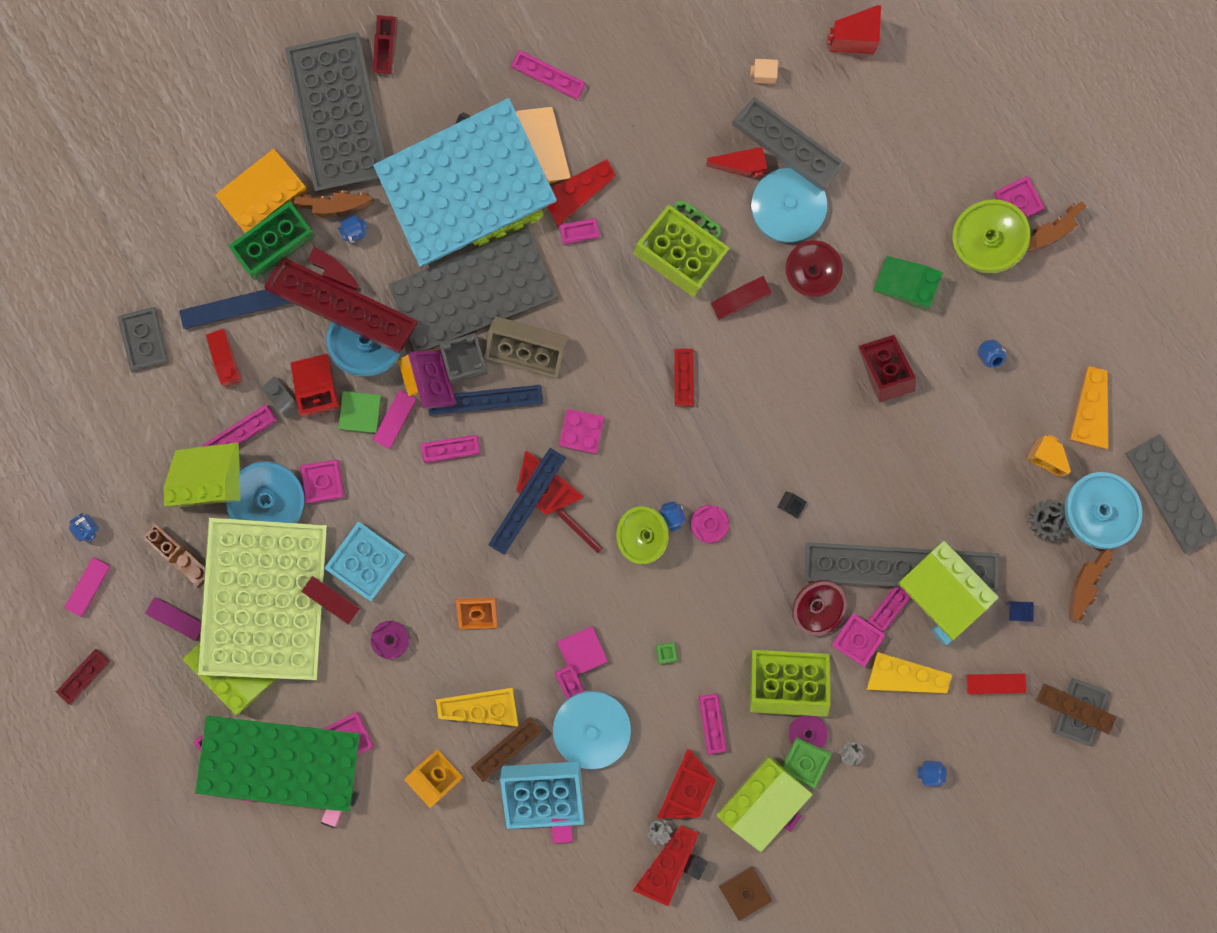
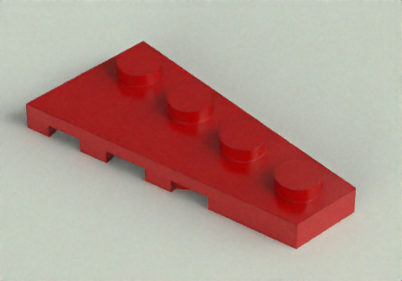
M607 159L551 187L557 202L548 205L547 208L557 227L562 225L567 218L571 217L583 204L585 205L591 197L601 191L616 177Z
M681 825L632 891L669 906L699 833Z

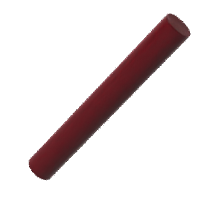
M562 508L557 512V515L597 554L603 549Z

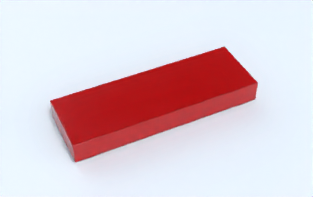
M674 349L675 406H694L693 349Z
M1026 673L966 674L967 694L1026 693Z

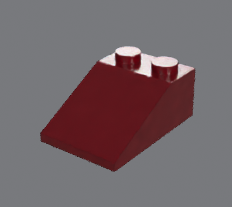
M895 335L859 345V351L871 386L879 403L915 391L916 377Z

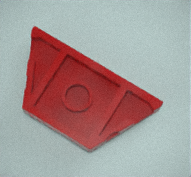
M527 450L524 453L516 492L521 494L541 462ZM556 474L536 505V508L545 515H548L583 499L584 496Z
M688 748L658 813L657 818L700 817L715 785V779Z

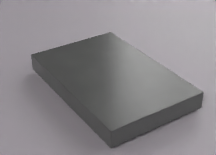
M155 307L118 316L130 371L133 372L169 362Z
M1072 678L1067 694L1104 710L1110 691ZM1060 713L1053 733L1091 747L1097 729Z

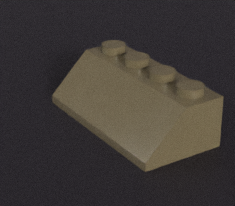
M495 316L489 329L484 359L557 379L564 358L568 336Z

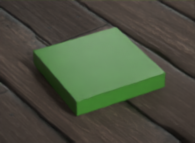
M343 391L338 429L376 433L382 396Z
M796 737L782 767L799 782L816 788L832 753Z

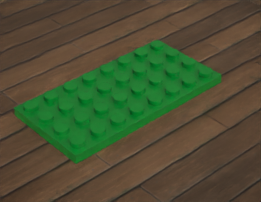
M206 715L195 794L350 812L361 733Z

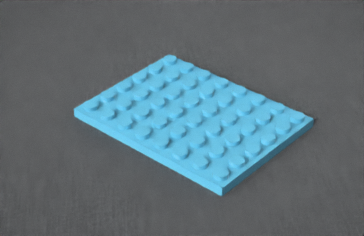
M509 98L373 165L419 267L440 259L557 202Z

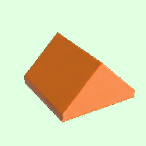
M497 598L456 599L459 630L497 628Z

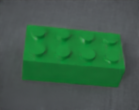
M289 201L229 244L228 247L250 277L256 280L281 262L283 257H288L313 239L315 234Z

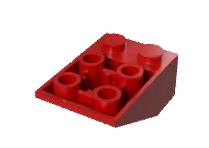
M328 353L290 362L299 414L302 417L341 409Z

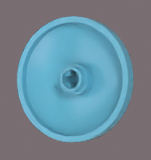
M778 169L766 175L755 188L751 201L752 216L759 230L768 238L786 244L802 242L814 235L821 227L827 212L825 191L820 190L793 169Z
M1096 472L1084 476L1071 487L1065 500V516L1070 529L1083 543L1098 549H1113L1130 541L1139 530L1142 521V505L1137 492L1126 480L1112 473Z
M584 691L567 699L557 711L553 724L554 741L561 755L569 762H580V768L599 769L614 763L625 752L631 735L630 720L625 708L617 699L600 691Z

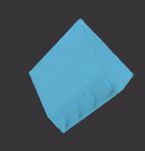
M580 762L502 766L500 783L507 829L584 825ZM551 818L570 820L552 822Z

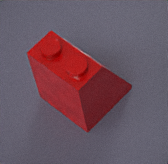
M876 5L836 20L833 27H830L829 34L827 35V45H830V52L875 54L880 42L881 5Z

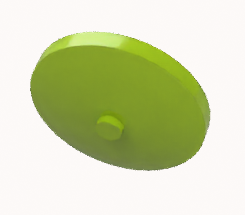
M995 199L980 201L968 207L959 216L953 229V245L957 256L967 267L982 273H998L1016 265L1026 254L1031 238L1029 223L1024 213L1009 202Z

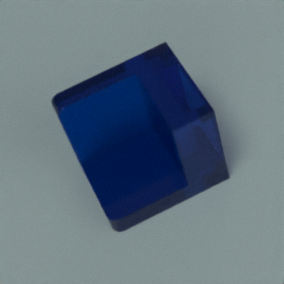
M1007 602L1010 621L1033 622L1034 602Z

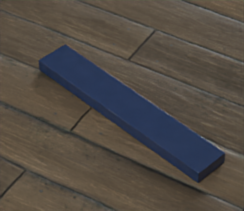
M264 289L179 310L183 329L185 330L292 303Z
M541 385L454 393L455 405L428 409L429 416L541 405L543 404Z
M552 448L548 449L488 545L503 555L507 553L566 460L565 456Z

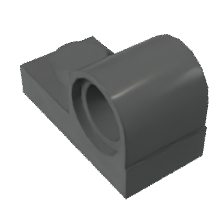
M274 376L260 388L285 418L298 408L297 401L277 377Z

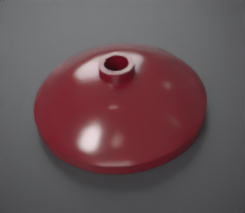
M811 240L797 245L790 252L785 265V273L789 284L795 291L807 297H821L833 291L839 284L843 273V265L838 252L832 246L822 241ZM815 269L816 274H810L809 270Z
M818 580L806 585L796 596L792 607V616L796 626L802 632L812 636H820L833 631L842 622L846 614V595L837 584L828 580Z

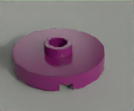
M385 621L374 628L371 635V646L378 656L385 659H395L401 657L407 651L410 637L407 629L402 624L396 621ZM390 636L394 638V642L392 644H389L387 642V639Z
M801 715L791 723L788 730L791 744L798 737L822 748L827 740V728L824 722L816 716ZM807 730H810L812 733L809 738L805 737Z

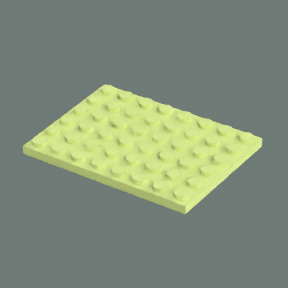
M209 518L198 675L317 680L322 606L304 595L301 590L311 576H314L323 583L327 525Z

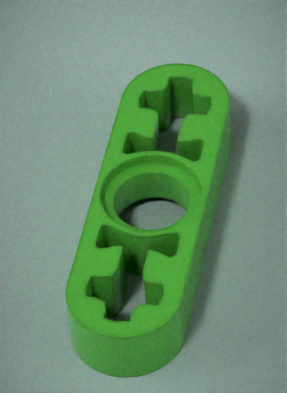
M685 201L675 203L673 208L678 211L677 207L682 208L684 206L686 213L693 212L689 216L690 220L695 216L701 217L702 224L699 226L703 228L705 222H708L707 227L709 229L716 228L715 233L717 235L712 234V236L717 239L720 237L721 228L717 223Z

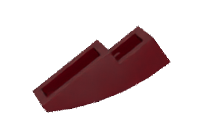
M377 15L373 73L392 74L398 17Z
M313 247L308 259L311 265L323 269V276L357 292L361 291L358 283L343 265L324 251Z
M763 275L711 302V306L718 320H721L753 305L757 301L771 296L772 292Z

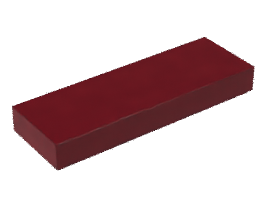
M314 576L310 577L301 590L304 595L347 625L350 624L359 611L357 606Z
M94 649L58 688L56 693L66 703L72 705L111 661L98 649Z

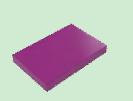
M441 350L409 353L408 356L422 408L428 409L455 405L454 394Z

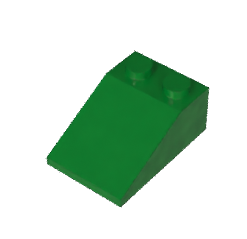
M886 256L873 291L927 311L930 308L943 272L926 265Z

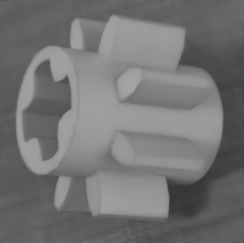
M847 741L839 751L842 754V761L847 765L855 764L858 766L865 757L863 747L857 742L850 744Z
M665 820L663 822L655 821L649 826L650 832L647 833V836L654 845L657 843L664 845L671 839L670 833L673 831Z

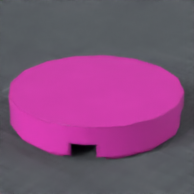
M714 505L700 507L694 512L691 519V529L694 536L705 543H714L721 540L729 528V520L726 513L720 507Z

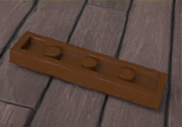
M1044 683L1036 699V702L1106 734H1110L1117 717Z
M530 716L477 761L471 769L484 782L542 733V729Z

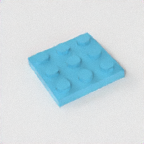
M358 521L324 569L372 602L405 557V554Z

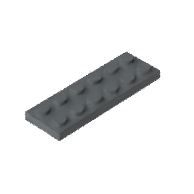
M755 97L751 99L732 123L735 128L822 191H824L845 164Z
M1160 434L1125 453L1184 553H1188L1217 536L1215 525Z

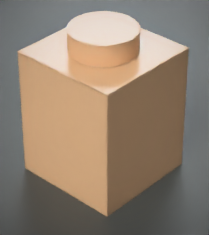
M755 59L754 65L750 67V77H753V83L776 84L778 60Z

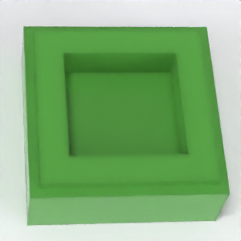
M675 642L656 645L659 664L678 661Z

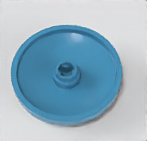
M333 322L327 331L326 343L330 358L341 370L352 375L374 376L383 373L397 362L402 353V350L398 354Z
M260 461L251 463L240 470L241 501L226 502L227 511L231 519L297 523L304 507V492L299 479L290 469L276 462Z

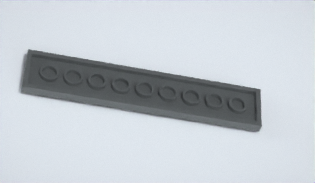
M806 542L804 581L828 580L840 584L901 587L898 583L933 549ZM955 551L993 592H998L999 553Z

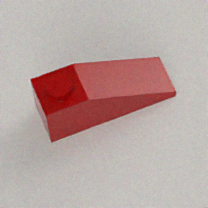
M763 147L709 157L706 160L707 167L746 177L759 178L767 171Z
M222 328L206 334L220 384L227 388L242 382L243 378L225 329Z

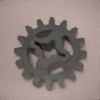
M1047 499L1046 504L1043 501H1039V506H1033L1035 512H1029L1032 519H1029L1028 522L1033 524L1029 529L1036 530L1034 536L1040 534L1041 540H1045L1048 537V541H1053V536L1058 540L1060 539V534H1067L1064 529L1070 527L1067 524L1065 511L1063 510L1064 504L1058 506V500L1051 503V499ZM1050 508L1057 510L1058 513L1052 512ZM1039 512H1040L1041 517H1040V520L1037 521L1038 514H1039ZM1056 516L1051 523L1043 524L1048 518ZM1060 519H1061L1062 522H1061V526H1060V528H1059L1058 524H1059V521H1060ZM1044 527L1051 533L1045 532L1041 528Z

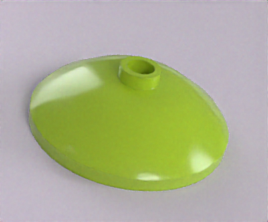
M638 506L628 510L621 517L617 526L616 539L618 547L625 558L636 564H649L659 559L666 550L669 531L665 519L657 510L651 507Z

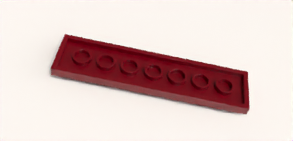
M283 257L264 286L266 291L400 354L418 325L417 320Z

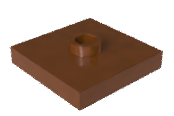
M752 866L719 885L720 890L739 921L772 902L771 897Z

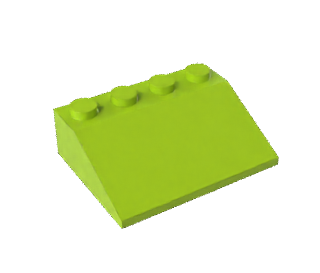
M668 204L636 244L633 255L694 298L730 248Z
M239 443L175 450L164 484V506L187 507L241 501Z
M945 541L937 545L898 583L952 641L999 598Z
M200 643L182 659L197 675ZM198 675L235 715H240L277 679Z
M752 650L750 712L828 717L830 710V654Z
M768 755L718 810L717 817L731 830L762 852L813 793L774 758Z

